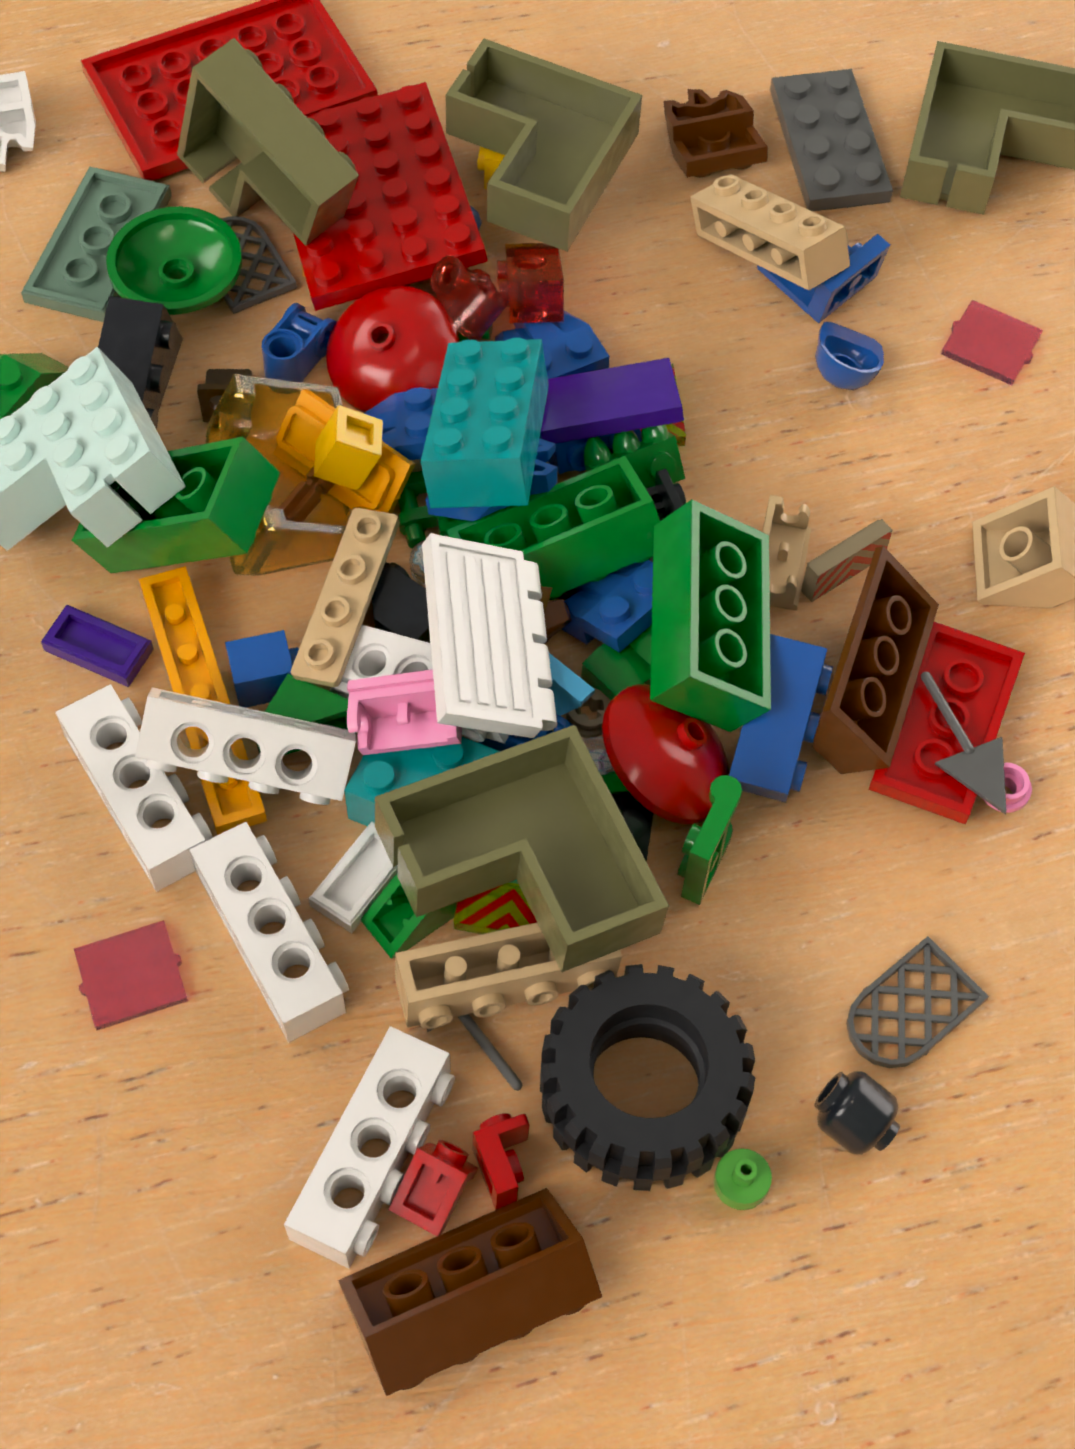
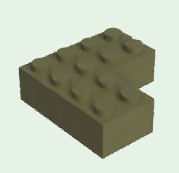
M233 38L192 68L177 156L202 183H205L237 158L241 161L239 165L209 187V191L232 216H240L259 200L263 199L305 246L345 216L359 177L353 162L345 153L338 152L325 138L322 128L314 119L307 118L294 104L289 91L283 85L276 84L263 70L260 60L251 50H245Z
M483 39L467 62V70L463 69L446 93V134L505 155L487 183V222L568 252L639 134L642 95Z
M937 41L900 194L901 198L938 205L939 199L947 200L946 207L984 215L1000 155L1075 170V68Z
M575 725L375 796L376 831L392 866L398 865V879L416 917L517 880L561 972L661 934L669 905Z

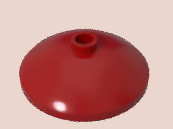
M389 286L371 291L353 302L342 313L332 329L326 351L327 370L331 382L347 403L363 413L394 393L407 392L418 387L426 389L438 388L448 343H459L456 325L443 304L434 296L421 289L409 286ZM389 334L385 342L377 343L380 336Z
M633 685L622 690L609 702L602 722L605 750L618 778L637 801L661 818L679 824H697L705 821L712 807L709 799L711 783L719 776H729L726 753L711 724L650 701V685Z

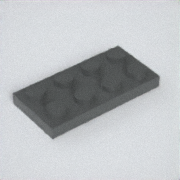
M852 69L771 78L770 93L806 208L810 211H822L889 203L893 189Z

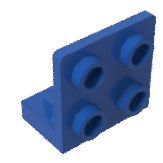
M876 234L864 245L860 242L852 247L848 245L850 266L811 290H807L758 265L757 269L819 324L877 277L890 244L879 234Z

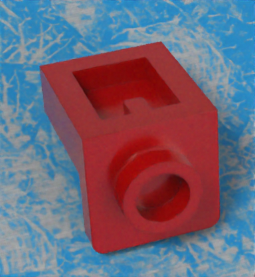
M509 1113L498 1114L482 1122L479 1130L473 1131L472 1150L495 1210L516 1202L518 1183L524 1181L523 1171L514 1149L507 1151L504 1149L528 1140L530 1124L526 1114L511 1117Z
M438 1140L437 1145L429 1142L417 1148L388 1210L438 1237L444 1232L467 1182L474 1178L478 1167L466 1161L469 1154L462 1148L444 1140Z

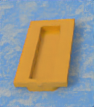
M308 389L301 390L295 406L288 409L277 434L276 442L278 445L274 455L307 477L306 474L315 463L317 438L336 409ZM382 441V456L360 489L354 490L334 484L328 493L352 510L361 508L393 513L415 463Z

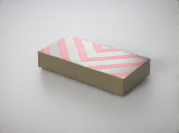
M883 519L877 520L808 562L802 583V593L813 602L868 568L871 564L875 548L884 546L886 549L888 548L893 530Z

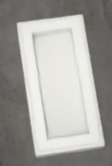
M370 822L309 897V903L312 908L350 933H353L361 923L360 919L398 871V865L392 866L376 831L374 822Z

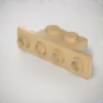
M361 508L353 509L293 663L291 674L294 679L330 687H338L340 685L400 524L396 514Z

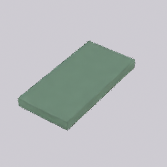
M90 166L21 291L24 303L104 322L109 296L120 298V295L115 291L110 282L107 271L106 257L110 243L118 231L132 219L146 212L165 208L172 197L170 185Z

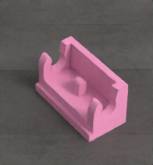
M433 669L348 680L347 728L349 733L358 732V750L362 755L461 744L462 727L437 723Z

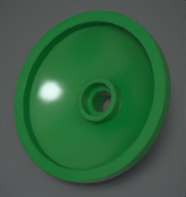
M165 207L146 212L125 224L110 243L106 265L110 282L121 298L164 304L169 315H179L201 310L224 297L239 277L242 267V253L235 232L225 221L216 215L191 207Z

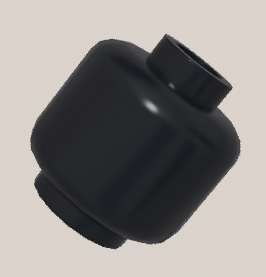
M855 1071L848 1075L842 1072L837 1073L825 1085L814 1104V1107L819 1110L817 1117L818 1127L852 1154H864L873 1147L879 1151L884 1150L895 1138L900 1128V1125L894 1121L898 1111L896 1097L862 1071Z

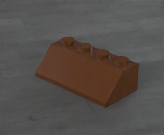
M884 546L875 548L812 745L840 774L890 768L939 606Z
M548 1188L338 1280L386 1396L399 1390L414 1388L427 1377L451 1366L468 1363L480 1353L508 1340L520 1339L529 1334L532 1329L560 1316L574 1314L580 1311L586 1304L603 1297L583 1237Z

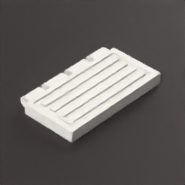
M430 533L422 544L437 723L534 738L540 731H549L556 728L557 718L554 693L551 689H548L552 686L548 646L544 644L547 641L543 603L539 601L542 598L538 564L524 560L522 551Z

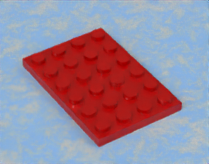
M260 0L82 59L83 73L141 178L154 181L188 169L185 163L177 156L192 68L233 38L245 50H251L258 57L263 70L276 84L283 85L289 91L294 104L305 116L318 113L323 109L353 103L365 97L377 96V88L321 1Z
M426 82L407 85L395 91L374 97H365L353 103L323 109L318 113L306 116L307 118L314 119L320 125L325 138L338 152L345 153L351 159L356 172L359 174L344 217L306 246L293 233L315 311L359 299L363 295L380 288L405 286L488 262L481 235Z

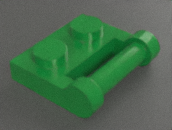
M719 776L711 783L709 799L712 807L703 826L695 823L692 825L682 848V853L685 855L677 875L684 877L681 897L698 905L701 904L731 841L733 828L730 821L738 807L742 793L741 784L732 776Z

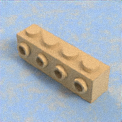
M730 174L719 177L712 185L690 197L698 236L807 290H811L850 266L848 253L849 239L845 226L742 180L737 176Z
M532 923L397 952L395 958V981L407 1028L421 1025L424 1029H433L450 1023L454 1017L472 1013L477 1017L492 1016L503 1011L508 1005L527 1001L529 1005H542L553 1001L559 994L576 990L580 985H586L589 990H592L596 975L611 970L615 978L617 977L622 954L618 950L561 972L538 923Z

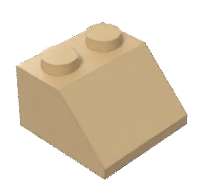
M1055 486L972 522L977 601L982 605L1052 608L1075 599V503Z

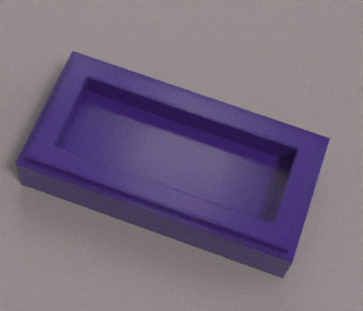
M69 605L64 607L41 641L44 651L127 687L131 685L154 650L151 640Z

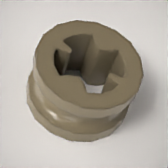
M594 688V694L586 702L566 714V719L576 726L580 736L583 738H596L602 735L603 716L610 699L596 688ZM589 706L592 712H597V718L589 720L586 714H581V708Z

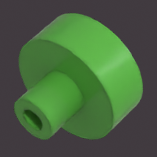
M735 1149L726 1153L720 1159L714 1174V1188L718 1197L727 1206L738 1210H748L758 1206L765 1199L772 1181L771 1169L767 1161L760 1154L749 1149Z

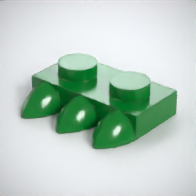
M666 425L643 428L641 431L642 442L639 441L633 430L615 433L613 453H611L609 447L599 437H592L587 440L584 450L586 472L626 456L645 488L655 486L656 471L667 469L673 483L686 479L676 436L668 431Z

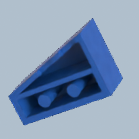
M770 634L771 710L742 726L729 776L739 781L742 791L785 803L790 789L800 792L808 763L798 760L803 741L813 743L820 718L819 713L811 712L815 693L826 695L833 666L824 664L827 648Z

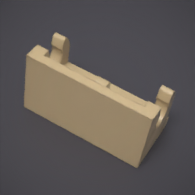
M770 495L763 527V533L769 535L770 606L797 611L811 528L807 527L810 509L806 504H802L798 515H787L783 512V497Z

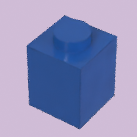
M284 630L225 642L239 706L247 708L270 703L287 674L292 675L291 669L299 649L298 647L288 648Z

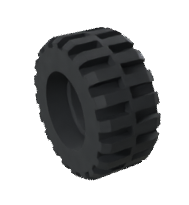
M642 964L629 965L625 967V974L621 977L615 978L611 970L596 975L592 990H589L586 985H580L569 995L568 1008H558L551 1020L550 1034L545 1035L541 1056L540 1092H542V1110L545 1121L552 1123L554 1126L553 1138L561 1150L571 1148L575 1152L573 1163L586 1173L595 1166L603 1171L601 1181L616 1187L621 1177L634 1180L633 1190L650 1191L652 1181L663 1180L666 1189L683 1185L685 1175L689 1173L699 1178L711 1170L714 1159L716 1157L722 1158L733 1146L735 1137L741 1130L753 1095L755 1077L752 1075V1070L755 1064L753 1045L744 1043L747 1028L739 1015H733L730 1018L727 1016L730 1002L719 991H715L709 996L703 992L705 981L692 974L688 975L686 981L673 977L674 968L658 965L657 973H643ZM631 1038L660 1040L676 1048L691 1063L698 1078L697 1093L687 1107L669 1116L643 1118L630 1115L613 1106L597 1088L594 1082V1066L597 1058L610 1046Z

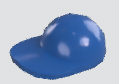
M824 322L819 330L815 359L817 368L826 381L836 388L855 390L868 385L877 376L884 364V351L882 345L871 337L833 322Z

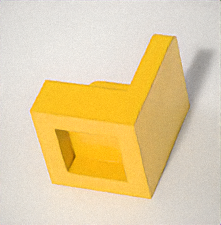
M338 405L317 438L314 477L354 490L360 489L382 456L383 420Z

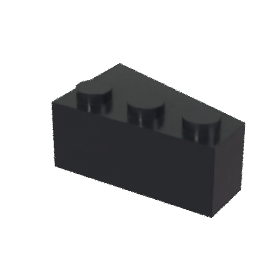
M109 296L98 348L133 383L157 430L158 412L183 338L164 304Z

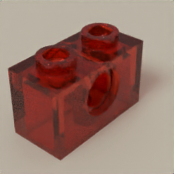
M546 243L505 244V260H497V287L499 288V307H508L509 323L564 322V278L559 248Z

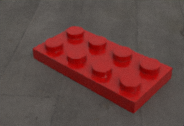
M934 622L890 768L876 769L868 790L966 825L977 794L935 765V762L961 753L964 750L922 681L921 674L925 671L931 674L973 747H977L996 739L1025 653Z

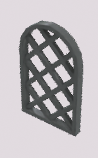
M235 216L221 218L231 228L232 226L247 227L244 234H235L238 240H240L242 258L253 261L249 270L241 269L239 275L245 277L242 285H234L230 290L237 292L234 302L228 293L223 297L233 314L297 288L296 280L271 243L268 235L255 221ZM252 230H254L261 238L250 236ZM247 242L260 245L256 254L243 252ZM266 248H268L273 258L263 256ZM259 262L273 265L269 275L255 272ZM279 268L287 279L276 277ZM252 278L266 281L262 291L248 288ZM272 283L280 284L270 289ZM244 294L252 296L242 300Z
M927 936L859 994L850 1007L846 1023L849 1040L857 1052L872 1064L886 1068L906 1067L919 1060L922 1056L927 1055L937 1043L987 1001L989 996ZM924 950V965L908 963L919 952ZM931 952L945 966L931 965ZM898 971V987L881 986ZM905 971L923 972L924 989L905 988ZM931 973L950 975V991L931 990ZM957 978L972 993L958 992ZM878 993L898 995V1012L878 1010ZM871 994V1009H859L858 1006ZM905 995L924 997V1014L905 1012ZM931 998L950 999L951 1016L931 1015ZM958 1000L975 1001L958 1016ZM854 1016L871 1017V1034L856 1033L853 1022ZM878 1018L897 1019L898 1037L878 1035ZM905 1020L924 1022V1039L905 1037ZM932 1022L949 1024L932 1038ZM861 1042H871V1051L865 1048ZM878 1043L898 1045V1059L891 1060L878 1056ZM905 1045L922 1047L916 1053L905 1058Z

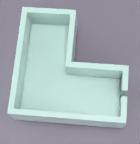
M98 347L88 355L76 359L69 366L68 370L50 385L38 389L31 399L12 415L0 419V545L7 551L65 505H67L70 514L108 548L142 521L140 514L109 486L114 481L119 483L150 514L186 487L133 383Z

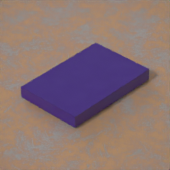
M663 358L548 379L549 387L541 435L542 439L558 444L684 421L683 407L670 359Z

